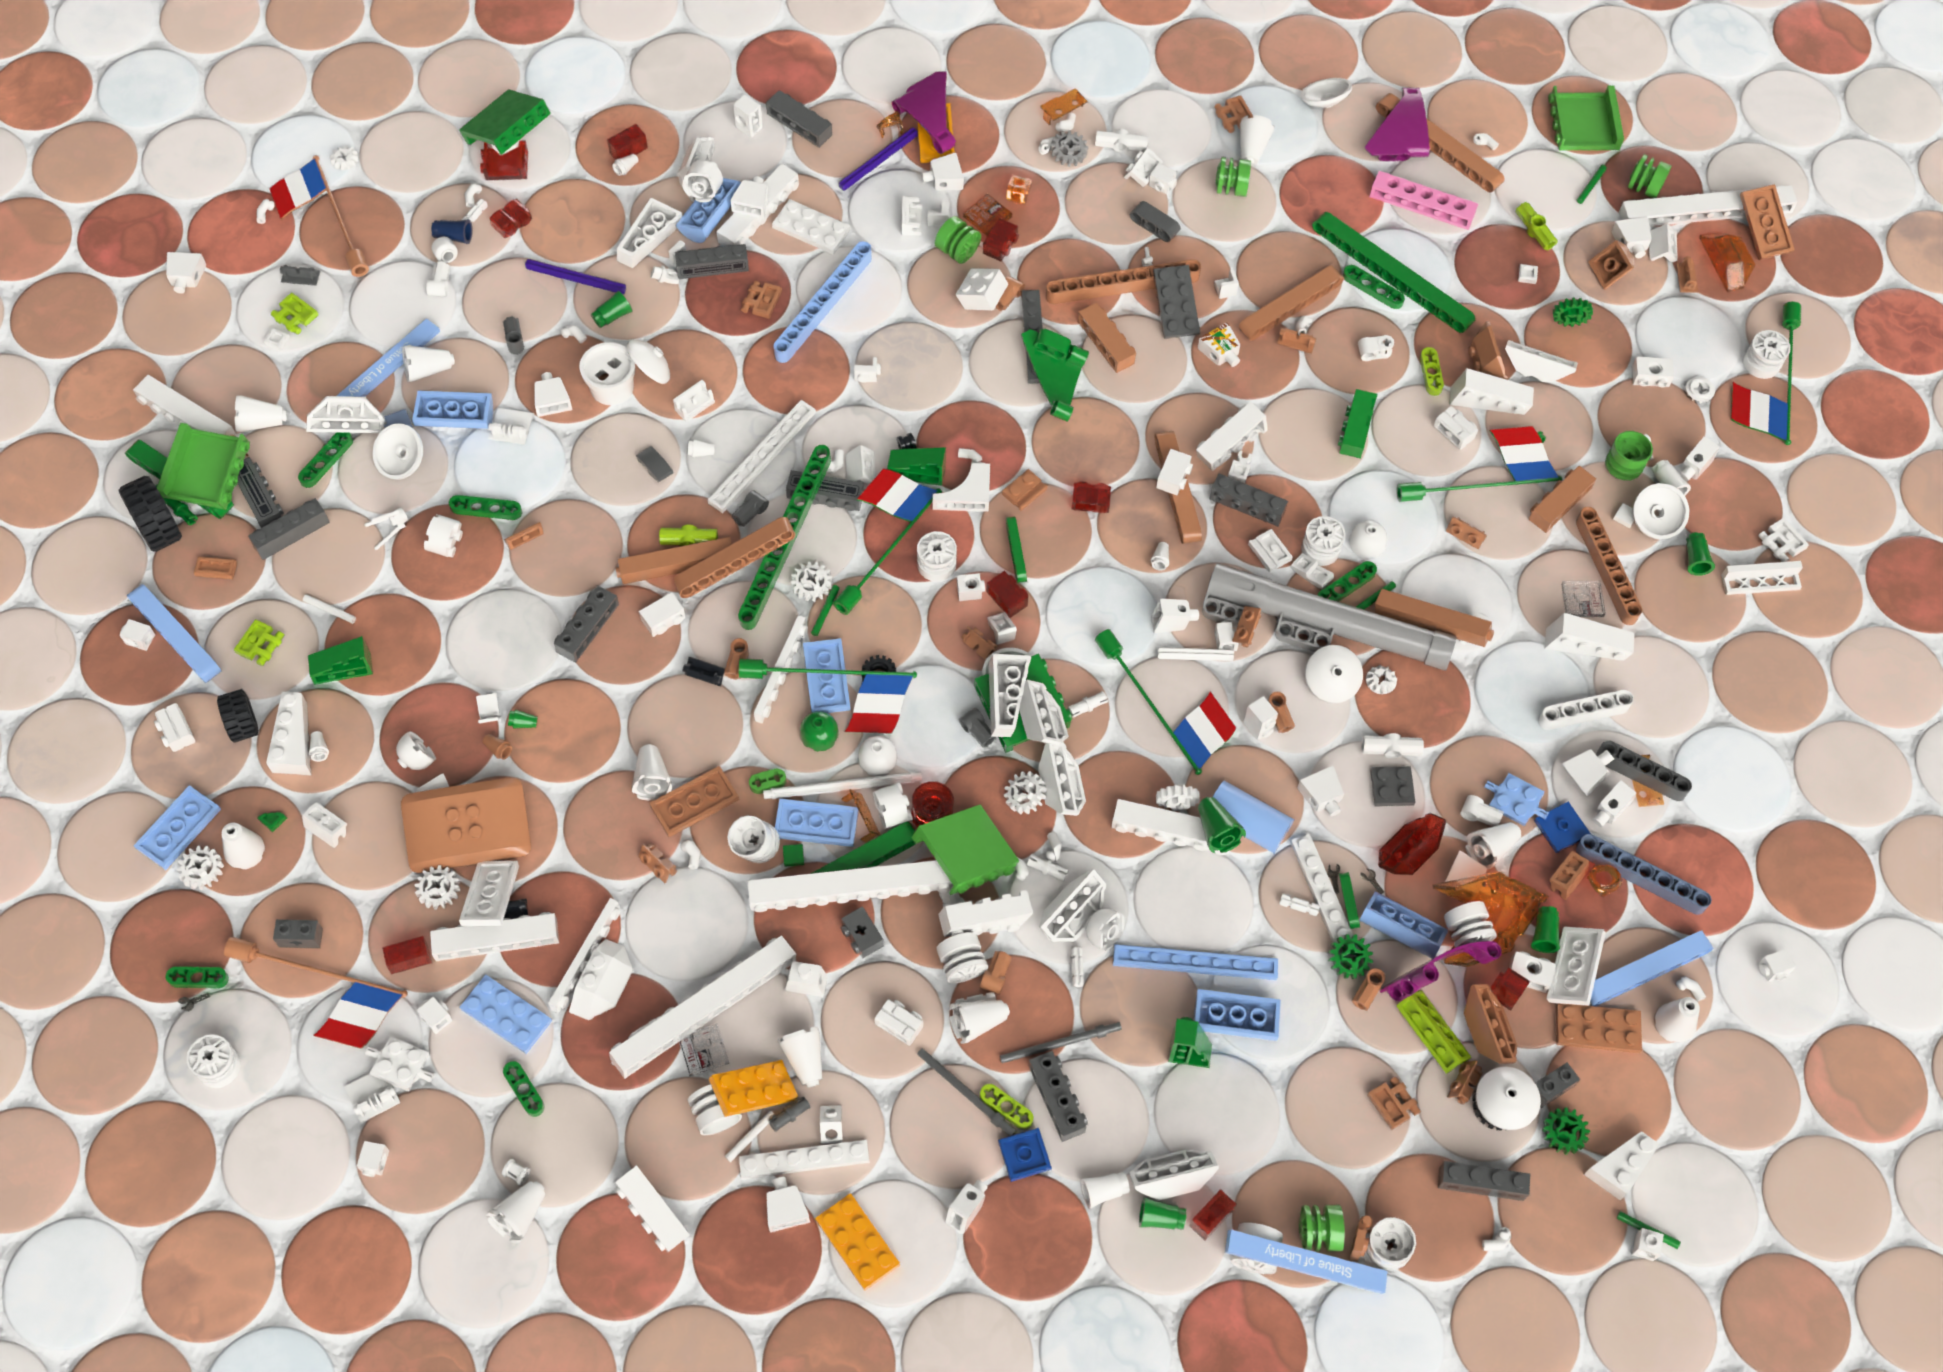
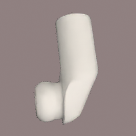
M835 450L834 460L831 461L827 472L834 473L843 467V450Z
M1051 832L1047 835L1052 851L1046 852V858L1056 862L1060 858L1061 843L1057 834Z
M686 840L681 844V850L690 855L688 867L698 869L701 851L693 841Z
M1686 976L1681 977V980L1676 982L1680 990H1685L1686 988L1691 990L1697 1002L1706 998L1698 982Z

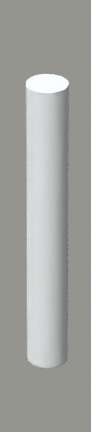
M307 594L303 597L304 602L352 624L356 621L355 616Z
M770 1110L725 1155V1158L732 1162L769 1124L768 1120L776 1115Z

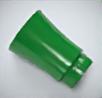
M617 291L610 299L596 308L591 317L596 325L602 328L616 319L631 313L632 308L624 295Z
M1697 532L1689 534L1686 538L1688 572L1695 576L1706 575L1715 569V564L1705 535Z
M1542 906L1538 909L1534 936L1531 947L1535 951L1555 953L1560 950L1559 912L1555 907Z
M1143 1197L1139 1215L1140 1228L1184 1229L1186 1208H1179L1176 1205L1165 1204Z

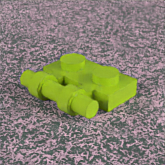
M290 293L279 303L282 310L279 312L273 310L271 312V316L274 317L276 322L285 325L288 331L294 332L297 335L302 331L298 327L300 323L307 326L319 315L314 308L293 293ZM291 315L293 318L289 320L286 317Z
M255 619L234 648L236 654L251 661L256 655L260 656L256 663L263 666L266 661L271 659V654L275 648L281 645L284 634L278 631L275 636L271 635L273 628ZM266 641L269 642L265 650L261 649Z

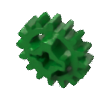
M1572 297V300L1566 298L1564 302L1559 301V305H1554L1553 317L1555 322L1558 321V325L1564 324V327L1567 325L1574 327L1577 324L1581 326L1582 322L1587 323V320L1592 319L1593 307L1592 303H1588V300L1582 301V298L1575 300V297Z
M1346 934L1344 939L1338 937V943L1333 942L1331 944L1334 949L1328 951L1332 955L1328 961L1334 963L1331 969H1338L1336 975L1344 973V979L1349 978L1350 975L1352 979H1356L1357 974L1361 977L1365 975L1364 971L1370 970L1367 964L1373 963V960L1369 959L1373 952H1368L1367 949L1370 947V944L1364 945V938L1357 940L1356 934L1351 938L1349 934ZM1342 945H1344V946L1342 947V948H1343L1342 953H1341V954H1338L1339 949L1341 948ZM1348 954L1353 955V956H1356V955H1357V957H1355L1354 959H1351V958H1348V957H1347V958H1344V957L1347 956ZM1361 959H1363L1362 964L1359 967L1358 963Z
M1565 1107L1562 1112L1559 1108L1554 1113L1550 1112L1548 1114L1549 1119L1546 1118L1543 1122L1546 1126L1542 1129V1132L1547 1133L1544 1140L1551 1141L1549 1147L1555 1145L1556 1152L1558 1153L1563 1149L1565 1155L1570 1150L1573 1154L1578 1149L1582 1150L1585 1146L1584 1143L1589 1141L1586 1135L1590 1133L1589 1129H1585L1589 1124L1588 1121L1582 1122L1581 1120L1584 1115L1577 1116L1575 1109L1570 1113L1568 1107ZM1556 1120L1555 1125L1557 1128L1553 1130V1123ZM1579 1132V1138L1576 1141V1133Z

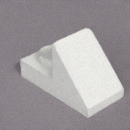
M1005 612L987 617L988 624L994 631L997 645L1015 639L1016 626Z

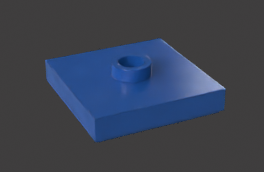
M1569 801L1550 810L1546 819L1539 816L1534 820L1555 853L1578 843L1584 835L1591 834Z
M1039 1128L998 1140L1011 1182L1052 1170Z

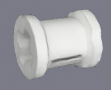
M510 1159L502 1170V1176H508L517 1181L519 1186H522L527 1181L531 1169L528 1167L523 1168L516 1164L514 1159Z

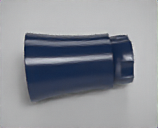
M469 219L435 220L431 226L433 238L448 237L452 241L464 244L471 242L473 229Z

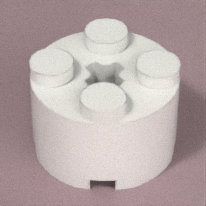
M696 161L691 165L682 182L683 189L688 196L692 195L695 197L696 201L709 202L715 197L721 187L723 176L715 162Z
M436 514V517L432 518L426 535H429V540L424 542V549L445 557H453L456 551L454 545L456 541L461 540L463 531L460 530L461 522Z
M900 783L873 792L876 809L878 808L879 818L885 829L912 821L910 810L906 808L909 806V801L906 794L902 795L903 790Z

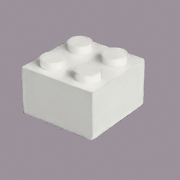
M971 268L956 296L966 310H994L1007 288L1008 282L1000 269Z

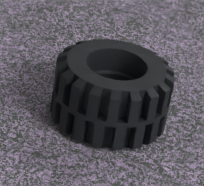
M239 689L218 696L217 705L230 740L236 743L258 736L257 721L246 692L243 689Z

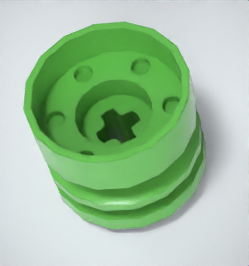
M1644 154L1632 171L1628 188L1632 190L1635 184L1638 183L1636 192H1639L1645 186L1647 187L1645 196L1654 199L1657 198L1672 165L1661 161L1655 168L1653 167L1655 158L1652 157L1649 164H1646L1648 155Z
M1221 157L1217 167L1215 182L1217 194H1221L1222 186H1226V195L1229 194L1230 188L1234 187L1235 196L1246 197L1251 160L1239 159L1238 165L1234 166L1233 158H1230L1229 165H1225L1226 157Z
M953 216L938 231L935 246L945 254H949L959 264H963L976 252L981 241V233L978 230H974L972 226H967L966 222L959 217Z
M1625 431L1620 433L1606 456L1605 465L1611 475L1621 480H1634L1638 478L1652 456V443L1639 432Z
M1302 1205L1299 1218V1236L1303 1249L1311 1251L1313 1244L1314 1251L1319 1252L1321 1244L1324 1242L1328 1252L1343 1250L1345 1231L1343 1211L1340 1205H1325L1322 1215L1317 1205H1313L1312 1210H1310L1309 1205Z

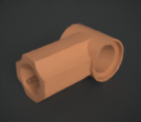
M1007 276L1008 286L998 301L996 309L1000 311L1006 310L1015 297L1019 298L1024 290V283L1011 276Z
M737 638L731 643V651L724 672L725 676L734 680L741 679L739 678V660L747 659L749 656L747 642L742 638ZM737 648L744 649L742 652L735 651Z
M1273 692L1269 696L1268 702L1278 713L1275 724L1278 733H1285L1293 729L1295 724L1287 708L1285 695L1281 692ZM1272 701L1278 702L1280 706L1274 705Z
M995 951L989 969L984 973L980 988L1000 995L1012 957L1005 952Z
M1373 968L1367 973L1351 1001L1356 1007L1366 1011L1369 1009L1385 982L1384 972L1378 968ZM1370 977L1378 978L1379 983L1371 982Z

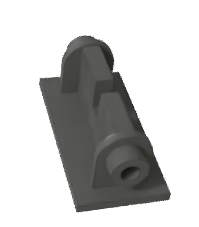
M284 265L280 267V273L283 274L281 283L316 286L320 270L313 267L296 268Z

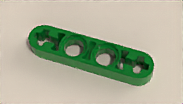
M1355 265L1345 267L1343 277L1346 282L1392 309H1400L1403 306L1405 300L1403 293ZM1368 280L1371 284L1364 285L1361 281ZM1384 289L1386 293L1379 294L1376 290Z
M337 432L298 474V479L303 487L311 488L316 485L353 443L350 432ZM330 449L337 450L334 455H327ZM317 463H325L322 468H315Z
M455 495L449 500V507L454 514L517 520L522 516L521 505L516 501ZM476 503L481 504L480 509H471L472 505ZM494 505L500 507L496 512L490 511V508Z
M1007 517L1006 529L1016 582H1027L1016 517Z
M1365 561L1321 590L1317 595L1324 598L1329 597V599L1339 602L1371 581L1376 575L1377 566L1373 562ZM1365 569H1366V570H1369V569H1370V570H1371V573H1370L1369 571L1366 572V573H1364V570H1365ZM1350 577H1355L1358 579L1359 582L1357 584H1352L1349 582L1348 579ZM1342 587L1344 593L1338 594L1334 591V588Z

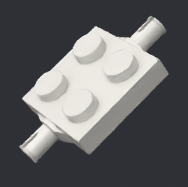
M390 1036L385 1047L380 1051L368 1046L365 1052L366 1055L376 1058V1062L370 1071L371 1076L408 1092L419 1078L429 1082L434 1078V1074L424 1070V1064L429 1057V1052Z

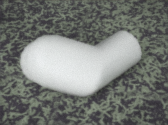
M1068 113L1066 120L1056 124V130L1058 132L1072 130L1076 115Z
M1486 133L1475 134L1473 137L1475 144L1487 145L1492 150H1495L1499 145L1498 142Z
M1055 136L1041 141L1039 145V152L1044 155L1049 152L1052 139H1055Z
M472 183L466 190L465 202L467 207L475 205L474 194H480L482 191L480 184Z
M265 199L257 208L256 214L259 224L266 222L267 209L273 210V201Z
M1307 315L1301 316L1295 325L1299 336L1301 333L1307 334L1305 326L1309 327V323H1312V319Z
M566 325L561 330V335L564 338L574 336L580 344L587 339L577 326Z
M959 448V458L972 459L971 463L981 462L982 456L976 451Z
M1018 858L1019 862L1016 865L1017 873L1015 877L1019 880H1025L1029 870L1026 862Z
M1502 1227L1494 1239L1482 1240L1483 1251L1505 1249L1511 1240L1510 1229Z

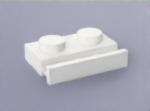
M1272 529L1257 536L1254 540H1249L1248 545L1269 573L1273 569H1277L1292 561L1293 556Z

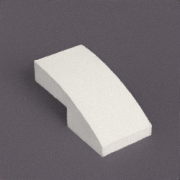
M1303 553L1291 565V568L1297 574L1321 590L1334 578L1332 572L1318 566L1317 560Z

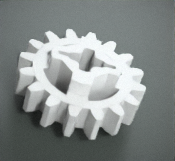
M808 562V566L801 564V569L795 568V574L791 575V586L793 587L794 594L798 593V598L804 596L806 601L812 598L813 602H815L816 597L822 600L823 593L828 595V589H832L830 570H825V565L819 567L818 562H815L814 565Z
M1022 771L1020 777L1015 774V780L1008 781L1011 784L1010 787H1005V790L1008 791V793L1004 794V797L1007 799L1006 804L1014 812L1017 811L1021 815L1023 811L1029 814L1030 809L1037 811L1036 806L1043 805L1040 802L1041 799H1046V796L1043 794L1047 791L1044 787L1045 782L1031 771L1028 774Z
M1184 784L1167 786L1166 789L1161 788L1156 794V803L1159 806H1164V808L1170 807L1172 811L1189 809L1190 806H1195L1200 801V793L1197 791V788L1192 789V786L1185 787Z
M197 846L196 851L190 848V854L183 853L184 860H178L181 866L177 868L180 874L178 877L185 886L188 887L190 885L194 890L197 886L203 890L206 884L211 887V881L218 882L219 880L216 876L223 874L220 868L224 867L221 862L222 858L215 849L210 851L208 846H205L203 850L200 846Z
M441 865L438 866L437 870H434L431 866L430 872L422 871L424 877L418 876L417 879L420 883L415 884L417 890L415 894L417 897H420V903H425L426 908H430L433 905L434 910H437L439 905L445 909L447 902L452 905L451 899H457L458 895L456 892L461 891L458 885L460 881L456 878L455 872L450 873L449 867L443 870Z

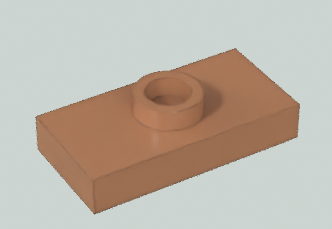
M198 557L194 575L197 577L233 580L237 561L233 559Z

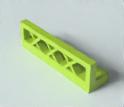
M1422 990L1403 999L1397 1005V1008L1446 1074L1472 1058Z

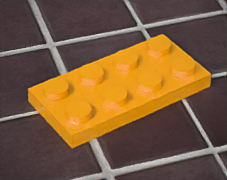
M946 103L947 129L953 135L951 103ZM917 121L920 163H930L931 160L954 153L953 147L943 154H939L934 147L929 133Z
M783 1060L714 1074L709 1078L724 1117L795 1101L798 1098Z
M851 1193L815 1218L864 1291L900 1266V1262Z

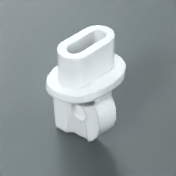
M664 265L661 267L654 266L651 278L658 279L660 283H679L675 270L665 269Z

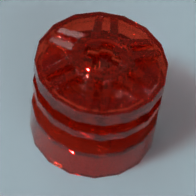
M932 781L923 783L915 789L912 795L911 816L916 828L953 814L954 796L951 790L942 783Z

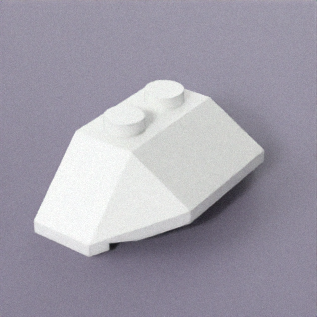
M697 137L690 144L687 152L683 154L682 165L677 169V177H679L682 188L684 177L694 162L711 161L715 150L714 137ZM692 195L688 196L692 202L695 201V197Z
M1508 340L1505 348L1516 371L1520 372L1523 376L1536 377L1541 382H1554L1574 373L1577 369V362Z
M326 396L307 415V432L380 433L384 427V416L366 397Z
M1026 680L1020 703V714L1027 739L1060 745L1069 737L1060 706L1053 696L1046 691L1047 688L1043 683Z
M1064 742L1060 745L1045 743L1038 767L1039 776L1045 782L1044 787L1047 789L1043 793L1046 796V799H1044L1045 804L1060 814L1077 816L1086 802L1079 766L1071 753L1066 749Z
M1094 869L1073 880L1043 911L1039 927L1052 942L1076 941L1086 930L1088 917L1102 909L1106 883Z
M605 939L594 949L575 987L569 1010L571 1014L590 1020L616 1007L633 972L624 946Z
M1182 1150L1145 1159L1134 1170L1130 1171L1129 1174L1135 1190L1159 1201L1200 1190L1219 1168L1212 1152L1206 1151L1204 1153L1197 1150Z

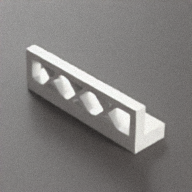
M1801 561L1726 566L1721 577L1726 595L1800 590L1802 586L1798 574L1803 567ZM1785 577H1793L1794 584L1789 585L1783 579ZM1771 578L1777 584L1776 586H1770L1764 581ZM1748 580H1754L1759 585L1757 587H1752L1746 582ZM1729 581H1735L1741 586L1739 588H1730Z

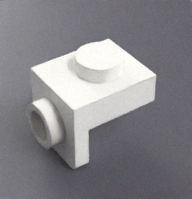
M873 357V365H855L854 368L855 381L877 382V375L881 373V364H877V357Z

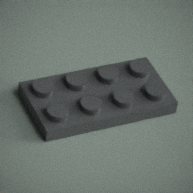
M1189 265L1154 269L1153 275L1164 339L1199 335L1200 328Z

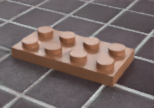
M1775 184L1740 193L1759 260L1793 252L1795 249Z
M718 766L649 804L668 837H671L739 800V796L721 767Z
M1557 1003V1045L1641 1053V1011Z

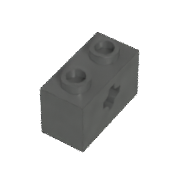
M863 906L841 918V931L846 938L850 937L852 941L851 946L856 954L860 953L861 957L865 958L884 947V939Z
M276 919L273 940L278 947L320 949L323 928L317 920Z
M1568 1062L1535 1083L1540 1093L1541 1108L1572 1089L1580 1081V1078Z

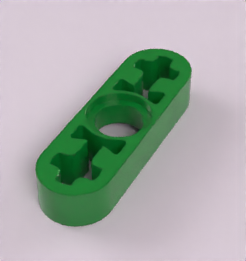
M1349 872L1340 873L1339 877L1350 929L1360 928Z
M172 967L165 976L166 981L175 988H222L229 981L228 974L220 967ZM178 973L181 977L174 981L172 977H175ZM202 973L203 977L199 982H192L194 974ZM220 974L222 978H219L218 982H216L213 978Z
M515 1061L508 1062L503 1068V1074L526 1113L532 1117L541 1115L544 1111V1103L522 1066ZM511 1068L517 1070L516 1073L520 1078L516 1081L514 1076L510 1074ZM528 1084L530 1087L529 1091L526 1094L518 1093L520 1085ZM530 1097L533 1099L535 1104H538L537 1110L531 1108V1104L528 1101Z

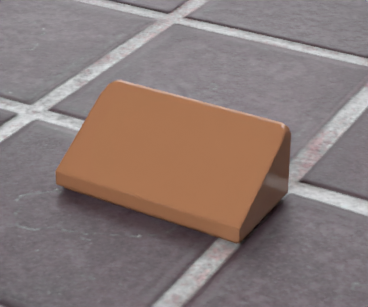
M539 522L504 539L508 548L512 550L543 535L542 525Z

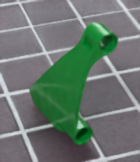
M1030 329L1022 333L1021 337L1041 387L1052 406L1050 415L1068 422L1074 409L1071 406L1075 387L1089 351L1076 345H1071L1070 339L1051 330L1041 329L1037 332Z

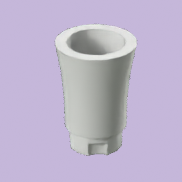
M1661 460L1652 468L1655 478L1659 483L1676 487L1684 496L1690 491L1691 486L1679 475L1668 460Z
M1123 1172L1081 1179L1080 1181L1082 1195L1089 1209L1130 1192L1128 1179Z

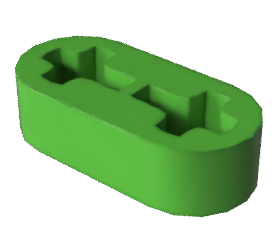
M772 769L757 773L749 779L750 790L755 794H761L763 790L783 787L786 784V774L782 769ZM778 775L780 781L776 782L774 776ZM755 781H759L761 783V786L757 787V785H755Z

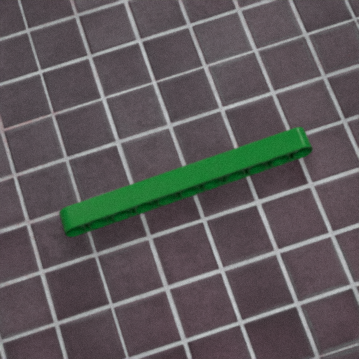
M1324 212L1313 222L1312 227L1317 234L1457 332L1464 333L1476 321L1475 315L1466 307L1331 213Z
M818 445L814 448L783 517H787L789 520L792 518L797 519L795 522H790L795 532L794 539L764 556L740 608L738 618L741 627L745 630H752L756 627L831 464L830 450L826 445ZM822 454L826 455L824 458H819ZM814 470H818V471H819L817 474H812V473H811V472L814 471ZM806 486H811V487H812V488L809 489V490H804V488H805ZM799 502L804 503L802 506H797L796 504ZM778 550L782 551V553L779 555L774 554V552ZM769 567L775 568L773 571L766 570ZM762 583L767 584L764 588L758 587ZM753 600L760 601L758 604H751ZM747 616L752 617V619L749 621L743 620Z

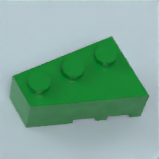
M1356 389L1351 406L1348 405L1345 416L1348 417V420L1343 421L1341 431H1344V436L1340 435L1337 445L1341 446L1339 454L1361 459L1378 394Z
M946 447L891 450L887 469L897 472L914 482L942 486L946 468Z
M363 636L308 655L309 673L314 685L373 674L371 653Z
M1188 1017L1176 1019L1171 1036L1168 1062L1210 1068L1212 1043L1198 1021H1193L1192 1018Z

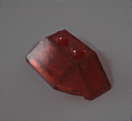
M1428 813L1425 817L1417 818L1405 824L1379 850V868L1394 875H1413L1439 849L1446 820L1433 813Z

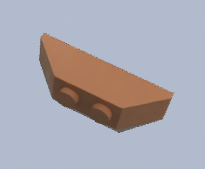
M1486 321L1473 338L1471 346H1469V356L1474 361L1473 368L1475 371L1508 380L1490 321Z
M1473 984L1469 991L1464 1016L1478 1053L1499 1064L1517 1062V1043L1502 1004L1496 995L1491 992L1488 984Z

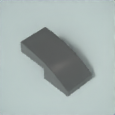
M652 446L636 455L638 461L647 468L649 474L658 483L674 473L668 463Z

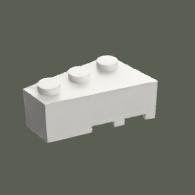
M1641 1131L1589 1168L1584 1175L1621 1201L1628 1194L1660 1144Z

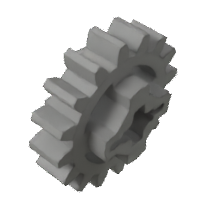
M1068 130V133L1065 134L1062 131L1061 135L1056 134L1055 139H1052L1050 148L1052 157L1056 156V162L1061 160V165L1067 163L1068 167H1070L1071 163L1077 166L1078 162L1082 163L1083 159L1087 156V141H1082L1083 136L1078 137L1077 132L1071 134V131Z

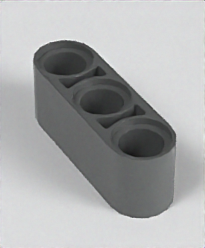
M1141 201L1130 212V218L1133 222L1165 242H1170L1181 229L1180 224L1176 220L1145 201Z

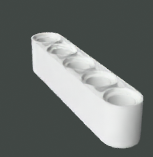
M1620 690L1545 707L1538 722L1541 728L1552 730L1624 714L1633 703L1634 697L1631 692Z

